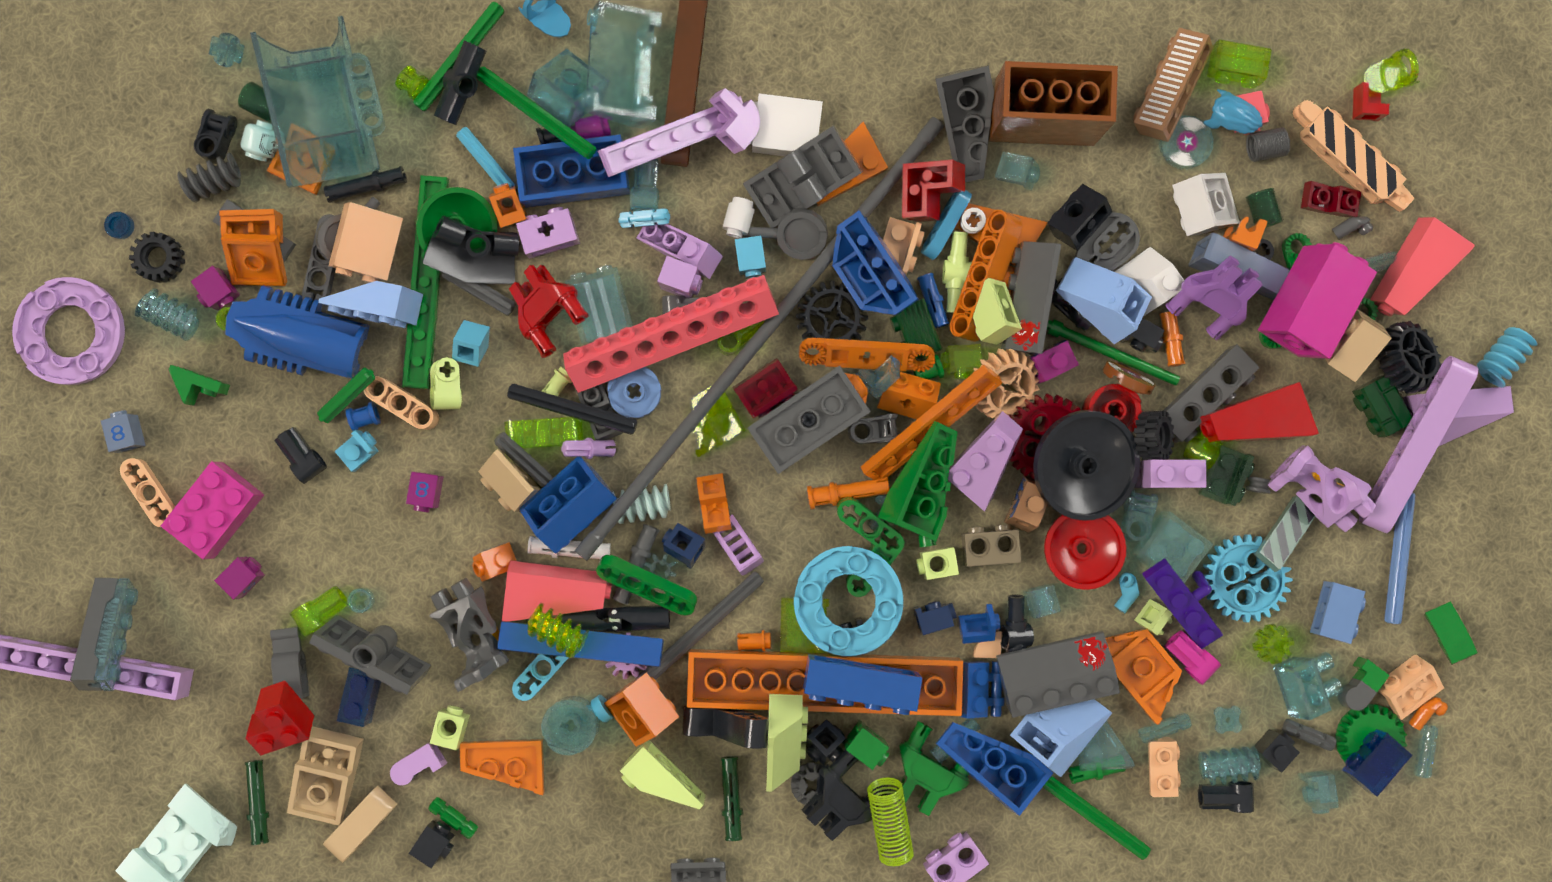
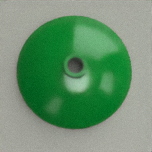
M448 187L435 192L422 204L416 218V236L424 252H426L437 223L443 215L473 229L486 232H497L498 229L496 215L489 202L477 192L464 187ZM482 238L472 239L470 248L478 249L482 245Z

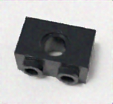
M1082 183L1069 196L1064 205L1051 216L1047 224L1055 238L1078 251L1113 211L1107 197Z

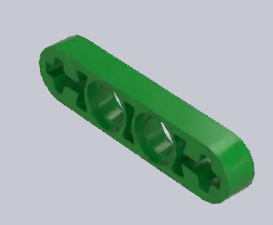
M604 555L601 557L596 572L603 580L677 614L691 615L694 612L698 599L692 591L616 556ZM629 577L637 578L641 582H635L631 580ZM654 588L661 589L665 593H659Z

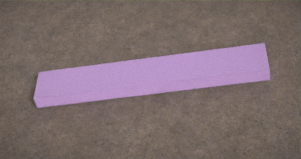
M741 96L738 97L740 100L739 102L743 104ZM711 107L601 149L598 153L607 175L610 177L713 137L728 119L715 107Z

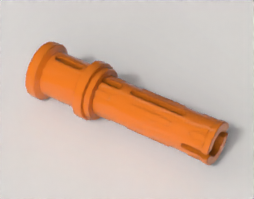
M888 477L840 485L830 482L828 486L815 488L811 485L807 486L811 510L821 505L832 504L837 506L838 502L845 497L860 499L886 495L889 491Z

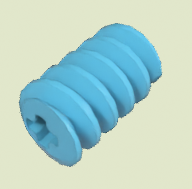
M1507 328L1504 331V335L1497 339V343L1491 346V352H1487L1484 355V360H1480L1477 363L1480 375L1493 385L1504 388L1506 383L1501 378L1510 380L1513 377L1509 370L1514 372L1519 370L1516 362L1525 363L1526 358L1523 354L1532 355L1533 350L1529 345L1537 346V341L1520 328Z

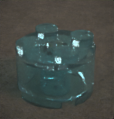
M567 696L558 700L547 710L542 719L541 731L547 745L554 752L561 755H574L584 751L594 741L599 732L600 719L592 709L590 701L579 696ZM569 720H573L574 725L577 726L572 731L568 730L569 725L566 724Z

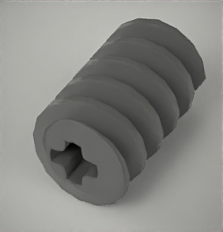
M227 153L228 162L226 163L219 156L217 157V166L208 160L206 161L207 170L200 164H197L196 174L191 168L186 169L187 177H184L180 171L177 173L183 192L192 202L200 201L201 197L207 199L211 193L217 195L221 192V189L228 191L231 185L235 188L241 185V173L231 153Z

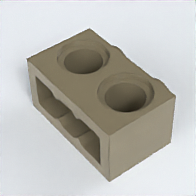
M1011 525L994 526L995 531L984 532V527L968 528V533H961L964 566L1021 562L1019 530H1011ZM1006 536L1010 540V548L1002 552L998 548V541L1001 537ZM979 538L983 541L984 548L982 552L975 554L971 550V543Z

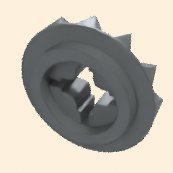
M819 763L803 764L800 766V770L792 776L791 790L798 802L806 805L816 794L814 789L805 794L808 784L804 777L807 780L814 781L818 778L819 770L823 765Z

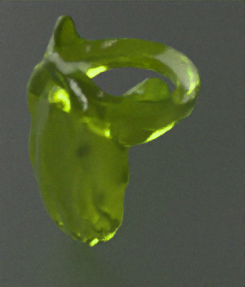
M1410 49L1398 50L1390 58L1382 59L1380 62L1371 65L1363 75V82H1369V89L1377 93L1395 91L1402 87L1418 84L1420 81H1416L1419 74L1417 57ZM1403 56L1407 57L1410 61V76L1406 65L1401 60Z

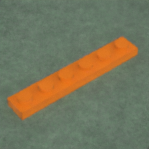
M982 365L860 466L863 473L873 480L889 477L911 458L934 421L950 427L1003 383L999 375L986 365Z

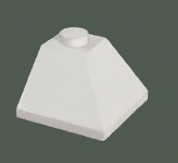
M1151 247L1114 271L1132 278L1152 296L1143 316L1178 294L1182 290L1181 286L1184 281L1175 266Z

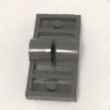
M835 125L751 177L743 185L769 226L774 228L779 225V222L788 212L800 208L807 209L863 171Z
M336 615L317 630L309 642L316 646L319 651L333 655L342 660L345 665L355 667L365 672L368 677L380 680L389 685L394 691L406 695L427 675L431 667L427 662L396 647L398 636L395 630L387 625H380L370 633Z

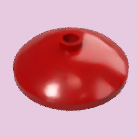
M1061 515L1053 522L1047 532L1044 542V554L1049 569L1058 580L1073 588L1090 590L1106 585L1118 575L1126 557V541L1121 528L1109 515L1086 521ZM1080 543H1083L1086 548L1083 553L1077 551V546Z

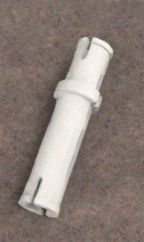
M530 536L528 554L552 555V558H558V556L582 558L574 551L582 541H570L566 547L555 554L539 538ZM602 543L590 559H601L604 555H610L611 543Z

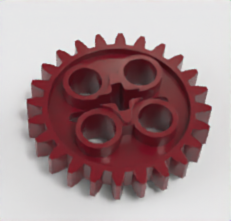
M1046 393L1043 400L1040 396L1035 395L1034 403L1025 399L1026 407L1022 409L1016 406L1019 414L1017 416L1009 415L1012 420L1023 428L1009 460L1013 462L1012 466L1015 469H1021L1020 472L1024 476L1030 473V477L1034 479V456L1041 440L1036 435L1025 434V431H1033L1043 436L1047 429L1058 419L1069 413L1080 411V407L1072 405L1073 402L1069 399L1063 400V397L1058 394L1053 399L1050 394ZM1042 416V422L1034 427V421ZM1034 442L1033 448L1026 452V446Z

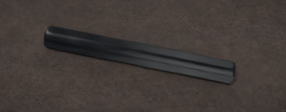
M511 384L508 388L507 397L511 400L633 435L637 428V420L517 384Z

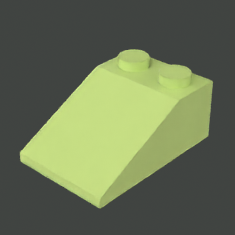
M650 740L643 743L626 760L620 770L623 774L621 778L631 788L636 786L642 792L696 809H700L704 805L705 794Z

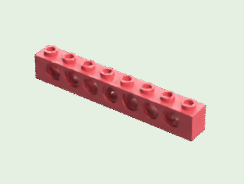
M765 276L753 277L734 287L724 288L711 296L699 298L691 304L676 307L658 317L648 318L635 326L625 327L607 337H600L592 343L581 347H574L563 354L565 370L579 393L779 315Z

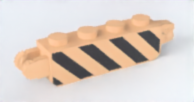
M1304 100L1294 108L1293 117L1304 127L1300 132L1301 140L1355 190L1361 191V195L1370 204H1379L1384 201L1400 212L1407 208L1414 200V197L1403 185L1406 178L1402 175L1401 170L1396 165L1385 160L1380 150L1375 146L1369 145L1357 129L1349 127L1337 111L1330 109L1328 106L1322 110L1319 106L1313 104L1311 100Z

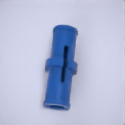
M928 273L918 277L917 280L919 281L935 329L948 325L949 321L942 304L944 298L943 295H939L934 274Z

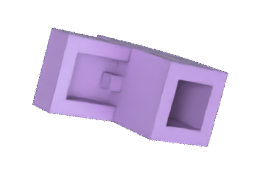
M724 88L715 93L709 102L728 119L715 136L735 154L745 150L757 135L760 126V116L752 100L741 104L734 92Z

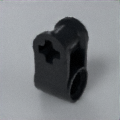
M206 109L194 141L195 152L206 161L210 160L213 164H217V157L219 156L224 160L237 129V118L232 115L226 117L216 114L212 109ZM215 144L213 151L206 154L207 148Z

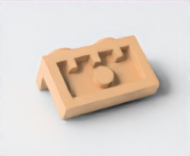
M890 217L883 241L905 275H907V272H913L917 257L913 256L915 246L920 247L923 240L924 232L920 231L922 223L916 222V224Z
M1413 655L1389 673L1390 676L1378 692L1386 698L1393 713L1403 720L1443 690L1444 686L1434 666L1418 655Z

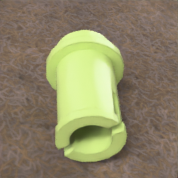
M562 366L554 370V376L541 392L559 396L568 383H572L568 373Z

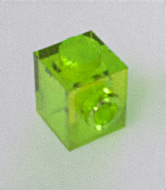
M981 344L951 345L946 348L945 353L941 354L943 369H947V375H954V379H967L974 372L973 368H980L982 365L980 359H982Z

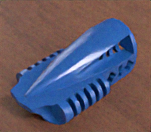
M263 285L255 299H250L247 302H232L226 317L225 334L238 341L239 345L245 348V361L255 363L257 360L260 365H265L267 362V366L274 368L277 364V369L285 370L287 366V372L294 373L296 370V373L301 376L304 375L307 367L352 379L359 372L358 356L364 340L367 339L370 326L321 312L322 304L318 303L319 300H314L312 304V298L305 297L303 300L301 295L296 294L293 297V293L287 291L283 295L282 290L276 289L274 291L272 287Z

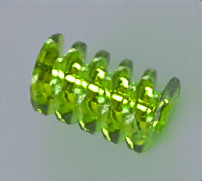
M540 603L528 621V635L530 637L537 635L539 642L546 641L548 647L556 646L557 652L562 653L566 650V657H574L583 647L588 637L589 629L584 634H581V624L572 629V619L569 618L563 624L561 623L563 614L559 613L555 618H552L554 609L550 608L546 613H543L544 604Z

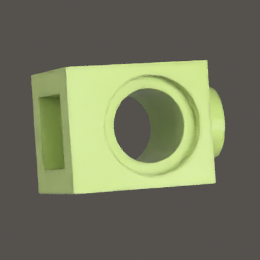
M954 547L920 552V558L916 559L919 575L924 574V579L926 580L959 574ZM935 556H940L943 560V567L939 571H933L930 568V560Z
M448 705L447 709L443 708L438 711L430 744L453 750L459 749L460 743L464 739L470 715L463 713V708ZM446 720L455 722L457 727L455 733L447 731L445 728Z

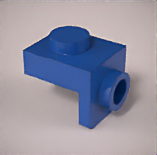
M986 604L985 613L958 616L962 643L995 641L996 630L1000 629V618L998 613H994L992 604Z

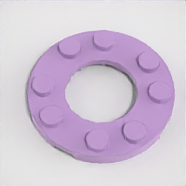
M62 277L46 281L44 285L34 292L30 291L16 311L12 335L17 354H20L27 365L26 367L33 374L48 382L77 385L98 378L114 364L124 343L125 326L118 304L106 290L83 279ZM65 306H78L85 309L95 324V338L91 346L76 357L57 355L48 346L45 338V326L49 317L56 310Z

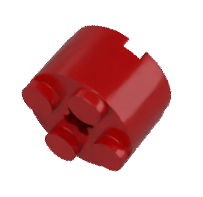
M1108 384L1093 390L1086 397L1082 406V410H1093L1106 414L1110 413L1108 408L1114 406L1113 412L1116 414L1114 417L1124 423L1131 433L1134 431V428H1137L1135 422L1139 420L1138 415L1143 412L1138 394L1120 384Z

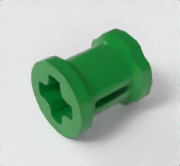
M935 355V364H933L932 368L930 367V370H925V372L913 370L914 376L928 380L935 377L943 378L945 375L938 355Z

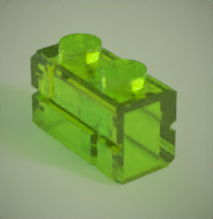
M1220 39L1213 45L1214 48L1210 55L1207 77L1215 78L1214 81L1221 84H1227L1231 81L1240 82L1244 88H1256L1267 79L1272 52L1270 48Z

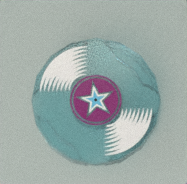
M1184 115L1180 117L1169 142L1159 140V149L1169 165L1177 169L1189 170L1199 166L1209 158L1213 150L1214 138L1211 129L1204 124L1203 120L1195 116Z

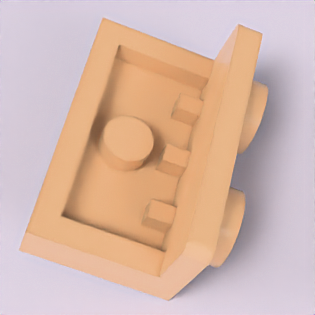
M1158 737V741H1150L1148 743L1150 795L1152 797H1179L1178 788L1181 784L1177 762L1180 758L1179 746L1177 741L1170 737Z

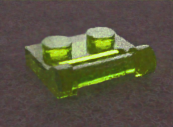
M781 597L780 652L829 653L815 644H807V636L800 628L795 615L794 598ZM823 598L822 606L826 616L827 607H829V598Z

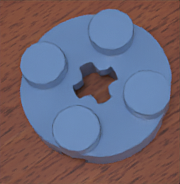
M643 367L610 380L608 383V398L613 409L622 416L642 418L652 413L658 406L661 399V385L657 376L647 367ZM640 385L639 391L642 393L641 396H635L633 399L629 398L630 392L627 390L628 387Z

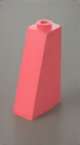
M1435 217L1418 218L1370 300L1378 306L1377 310L1386 316L1391 317L1393 314L1406 315L1475 245Z
M510 561L507 571L502 621L509 622L603 609L604 599H610L612 583H607V581L600 578L596 571Z

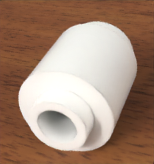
M733 197L732 202L728 204L722 227L727 231L726 235L741 239L742 235H748L754 214V203L741 197Z

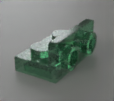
M1220 444L1217 445L1206 472V488H1200L1198 495L1226 506H1236L1237 503L1241 502L1245 494L1243 486L1246 478H1249L1253 473L1255 464L1252 463L1254 456L1240 453Z

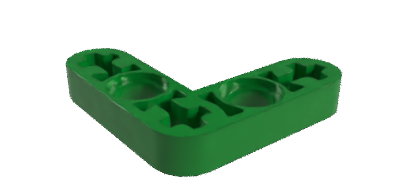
M852 497L842 498L838 502L836 511L839 519L872 543L868 550L876 553L891 565L904 547V539L901 533L885 520L878 518V515ZM853 504L855 513L861 516L857 525L854 524L857 519L849 513L844 516L843 507L845 505L850 507ZM873 519L878 523V527L874 532L867 533L863 530V524L866 520ZM882 531L891 539L896 536L897 545L886 547V540L880 536ZM848 575L846 578L847 589L855 597L865 596L872 589V586L865 579H863V588L858 586L854 589L853 580L859 581L861 579L857 575Z

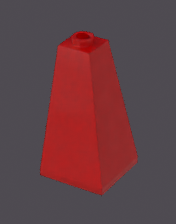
M1300 382L1269 390L1200 416L1201 431L1208 438L1209 442L1284 440L1319 434Z

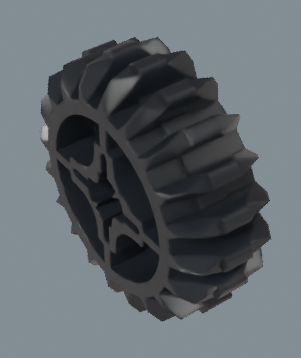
M831 281L830 289H826L825 283L821 282V292H818L815 287H811L810 291L813 297L807 294L802 297L808 304H798V309L805 311V313L796 314V319L804 320L803 323L797 325L798 330L807 329L802 334L803 340L809 336L812 338L852 340L851 338L853 337L856 340H861L862 336L856 331H866L867 327L860 324V321H867L868 315H860V312L864 310L859 308L851 297L850 292H844L846 287L844 283H841L838 290L835 289V281ZM835 297L832 305L828 308H816L813 306L822 298ZM842 300L850 305L854 314V320L849 319V317L841 312ZM837 305L836 317L839 316V321L834 320L828 330L829 322H827L828 318H825V314L830 315L834 306ZM810 314L823 322L824 330L822 335L814 330L810 321ZM846 326L851 328L842 337L829 338L831 331L835 327L845 328Z
M1411 321L1397 322L1385 328L1392 339L1375 358L1380 362L1379 369L1383 370L1384 378H1388L1391 386H1396L1398 391H1404L1406 394L1427 390L1442 365L1439 362L1442 356L1437 352L1438 346L1434 345L1433 337L1427 335V329H1421L1418 323L1413 324Z

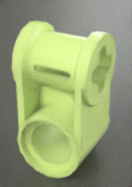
M446 357L437 360L430 368V405L432 410L461 408L460 369L458 363L452 358ZM445 365L446 369H450V373L445 375L439 371V368Z

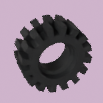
M150 232V235L144 233L141 235L142 240L136 238L134 242L138 245L136 248L130 247V251H133L134 255H129V260L134 261L130 265L133 269L137 270L136 273L139 276L160 283V281L169 282V278L175 279L177 277L176 272H182L183 269L180 268V264H185V259H182L181 256L185 255L184 250L180 249L182 247L180 243L176 242L174 238L160 232ZM155 248H163L167 255L166 261L160 267H153L149 263V254Z
M1166 411L1141 412L1138 415L1139 420L1135 422L1137 428H1134V433H1136L1134 442L1137 443L1136 451H1139V457H1142V460L1169 459V455L1173 452L1171 447H1174L1172 438H1175V434H1172L1174 425L1171 424L1172 418L1169 417V413Z

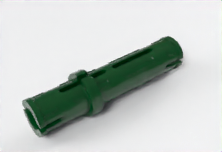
M738 756L721 757L724 809L721 810V813L725 819V841L742 840L741 815H743V808H740ZM729 773H731L732 795H730ZM731 802H733V814H734V823H733V824H732V818H731V817H732V816H731Z
M263 760L247 761L245 765L249 814H246V817L250 821L251 845H260L261 842L266 844L269 842L267 829L269 811H266Z

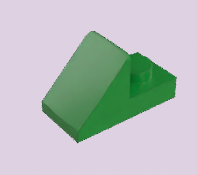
M170 365L168 369L178 393L186 405L194 406L199 392L216 397L217 393L227 395L230 385L179 366Z

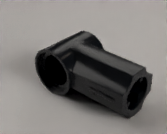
M295 427L285 430L274 440L291 463L289 465L290 469L301 483H307L327 468L318 452L309 447Z
M1230 781L1228 784H1199L1197 790L1199 808L1229 809V811L1237 813L1254 812L1253 783Z

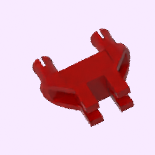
M529 265L524 271L529 282H524L522 286L519 282H514L509 291L518 304V324L525 339L532 340L542 358H547L557 349L545 333L549 323L563 309L566 310L575 325L585 321V318H588L589 315L578 301V291L574 285L556 282L544 265H540L537 269L534 265Z

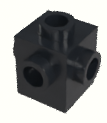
M826 719L820 726L816 724L807 733L806 753L814 762L817 763L819 761L823 766L829 761L833 763L844 752L843 747L846 738L836 725H832Z

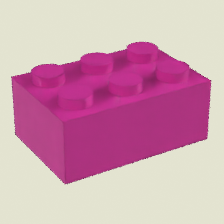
M211 461L160 526L201 559H214L260 502L264 494L225 463Z

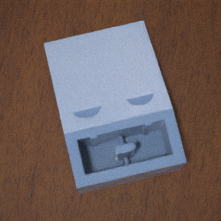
M1077 257L1072 259L1056 289L1064 300L1068 301L1113 344H1116L1137 330L1152 298L1132 278Z
M374 281L320 298L318 303L327 305L328 311L343 316L358 317L367 321L383 322L392 326L406 328V324L417 325L423 294L400 285Z
M1093 699L1031 713L1023 718L1010 736L1061 777L1111 716L1112 712Z

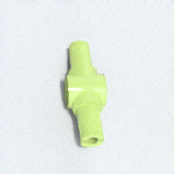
M952 232L950 256H948L947 260H944L942 283L945 284L947 289L946 313H954L972 263L969 262V257H966L967 232Z

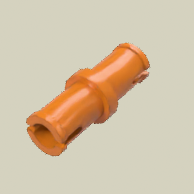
M1170 311L1161 313L1159 316L1162 329L1165 330L1163 333L1164 337L1162 338L1166 348L1168 367L1184 365L1185 361L1181 341L1184 339L1183 334L1179 332L1177 316Z

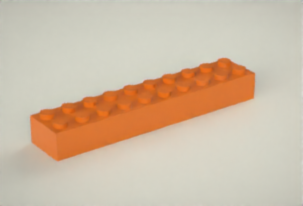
M690 649L687 708L769 710V694L803 695V707H808V711L897 714L893 712V709L882 706V710H872L865 708V704L860 702H854L853 706L838 704L835 698L826 697V701L809 699V695L804 694L803 684L808 654L917 671L922 677L917 712L910 711L909 715L962 716L963 660L957 657L840 656L831 653Z

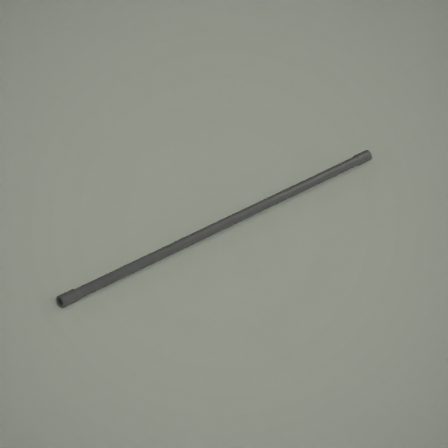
M931 117L917 134L916 139L856 212L860 210L866 219L870 216L903 176V164L913 163L926 146L930 145L944 128L940 120ZM837 235L777 306L779 315L768 318L599 524L593 531L588 533L574 550L583 559L589 560L602 544L606 535L833 261Z

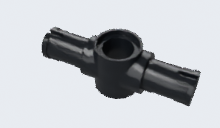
M1008 595V618L1005 620V625H1002L999 631H1002L1001 646L1005 649L1006 653L1031 647L1034 642L1033 628L1024 619L1025 596Z

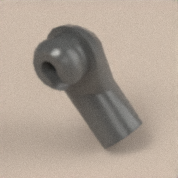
M1367 216L1351 217L1332 228V231L1340 240L1356 229L1361 235H1365L1373 230V225L1369 222L1371 220Z

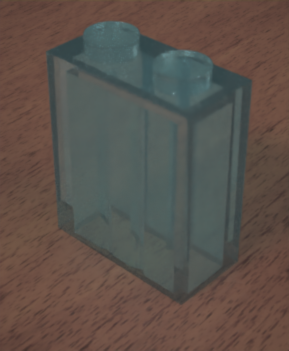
M612 265L599 267L596 269V273L586 275V272L573 274L570 276V280L565 281V284L575 286L578 291L577 299L589 315L588 318H585V321L576 325L581 344L583 345L592 343L600 337H607L617 333L625 327L634 326L620 272L617 267L612 268Z

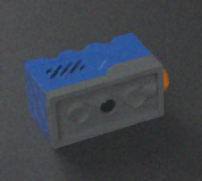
M838 366L753 423L747 429L779 474L870 413L871 411L866 405L868 389L858 375L844 373L842 368Z

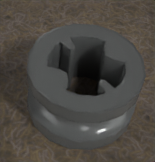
M1248 476L1247 480L1250 482V485L1246 486L1247 491L1263 494L1271 493V490L1268 488L1269 479Z

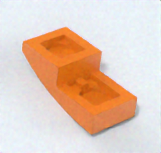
M723 473L696 477L705 534L732 530Z

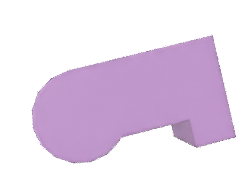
M429 742L395 763L390 770V777L395 784L406 785L428 766L432 772H435L447 764V761L438 746Z

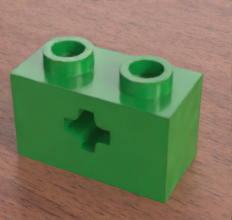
M860 720L846 737L845 749L872 770L876 765L882 766L889 756L887 752L889 746L886 740Z

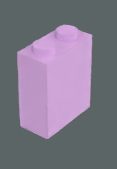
M1206 460L1140 461L1139 475L1135 488H1206Z

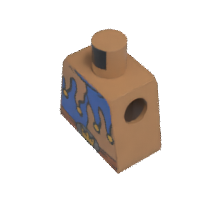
M1025 476L1022 477L1004 520V523L1027 533L1038 528L1048 505L1041 497L1035 480Z

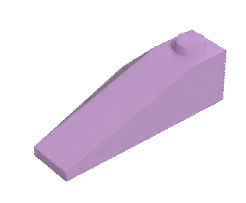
M1511 386L1471 389L1439 446L1514 413ZM1425 394L1403 397L1404 403L1412 417Z

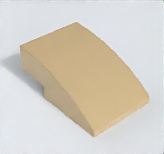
M312 726L309 740L302 742L300 758L295 764L287 813L340 826L351 795L364 739Z

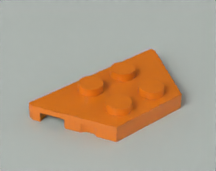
M1144 628L1106 637L1105 639L1116 668L1117 679L1154 724L1158 725L1161 723V715L1166 703L1172 697L1173 687L1178 683L1182 670L1148 629Z

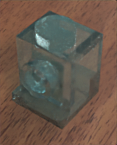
M1325 770L1298 773L1299 779L1305 782V786L1302 787V795L1304 801L1312 807V813L1325 814L1330 812L1329 809L1339 808L1334 774Z

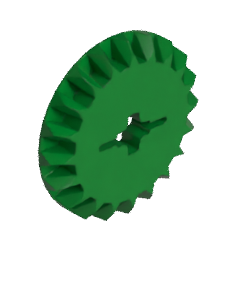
M1368 704L1367 707L1359 711L1349 710L1340 720L1335 735L1337 751L1342 760L1353 770L1366 775H1379V773L1389 772L1390 768L1397 766L1399 759L1404 757V748L1407 747L1405 742L1407 734L1403 728L1404 724L1397 717L1398 715L1388 708L1377 704ZM1370 733L1378 736L1375 740V746L1365 744L1369 740Z

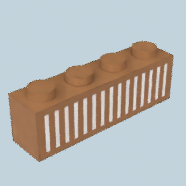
M1179 28L1175 37L1170 39L1167 48L1168 52L1164 60H1161L1157 66L1156 77L1153 83L1149 84L1146 89L1145 100L1134 114L1133 121L1139 134L1169 142L1214 48L1209 35Z

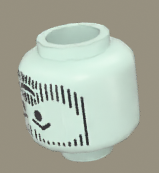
M257 120L256 124L250 123L245 126L240 146L246 151V156L267 162V158L275 156L280 142V134L273 130V124Z

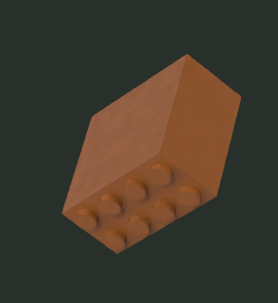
M1005 61L993 83L994 99L988 142L1094 146L1116 122L1118 66Z

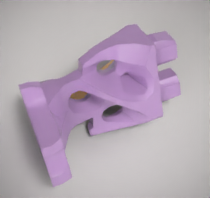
M1302 445L1295 450L1271 474V480L1268 483L1271 489L1278 491L1288 482H1298L1306 489H1300L1296 495L1327 528L1335 524L1344 532L1352 528L1358 520L1350 513L1351 510L1354 509L1362 518H1365L1376 507L1375 503L1367 496L1372 489L1368 483L1337 467L1333 469L1327 468L1320 463L1308 445ZM1335 479H1341L1345 485L1336 482ZM1311 494L1318 495L1323 502H1316L1311 498Z

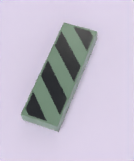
M1297 495L1292 497L1254 554L1274 572L1281 570L1316 517Z

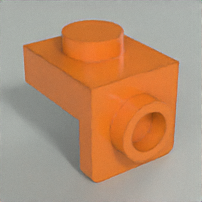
M510 542L474 556L472 566L476 576L480 577L481 581L484 582L506 573L510 561L517 560Z

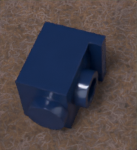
M679 523L676 524L673 530L671 528L668 529L662 539L664 552L686 564L690 569H692L705 549V538ZM683 543L687 545V548L682 550L678 545Z
M934 601L925 604V610H921L919 606L913 607L922 635L953 627V619L957 618L952 603L941 604L940 601Z

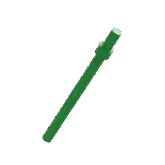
M1055 319L1052 321L1048 320L1047 334L1056 338L1061 336L1174 386L1180 380V376L1064 327V323Z

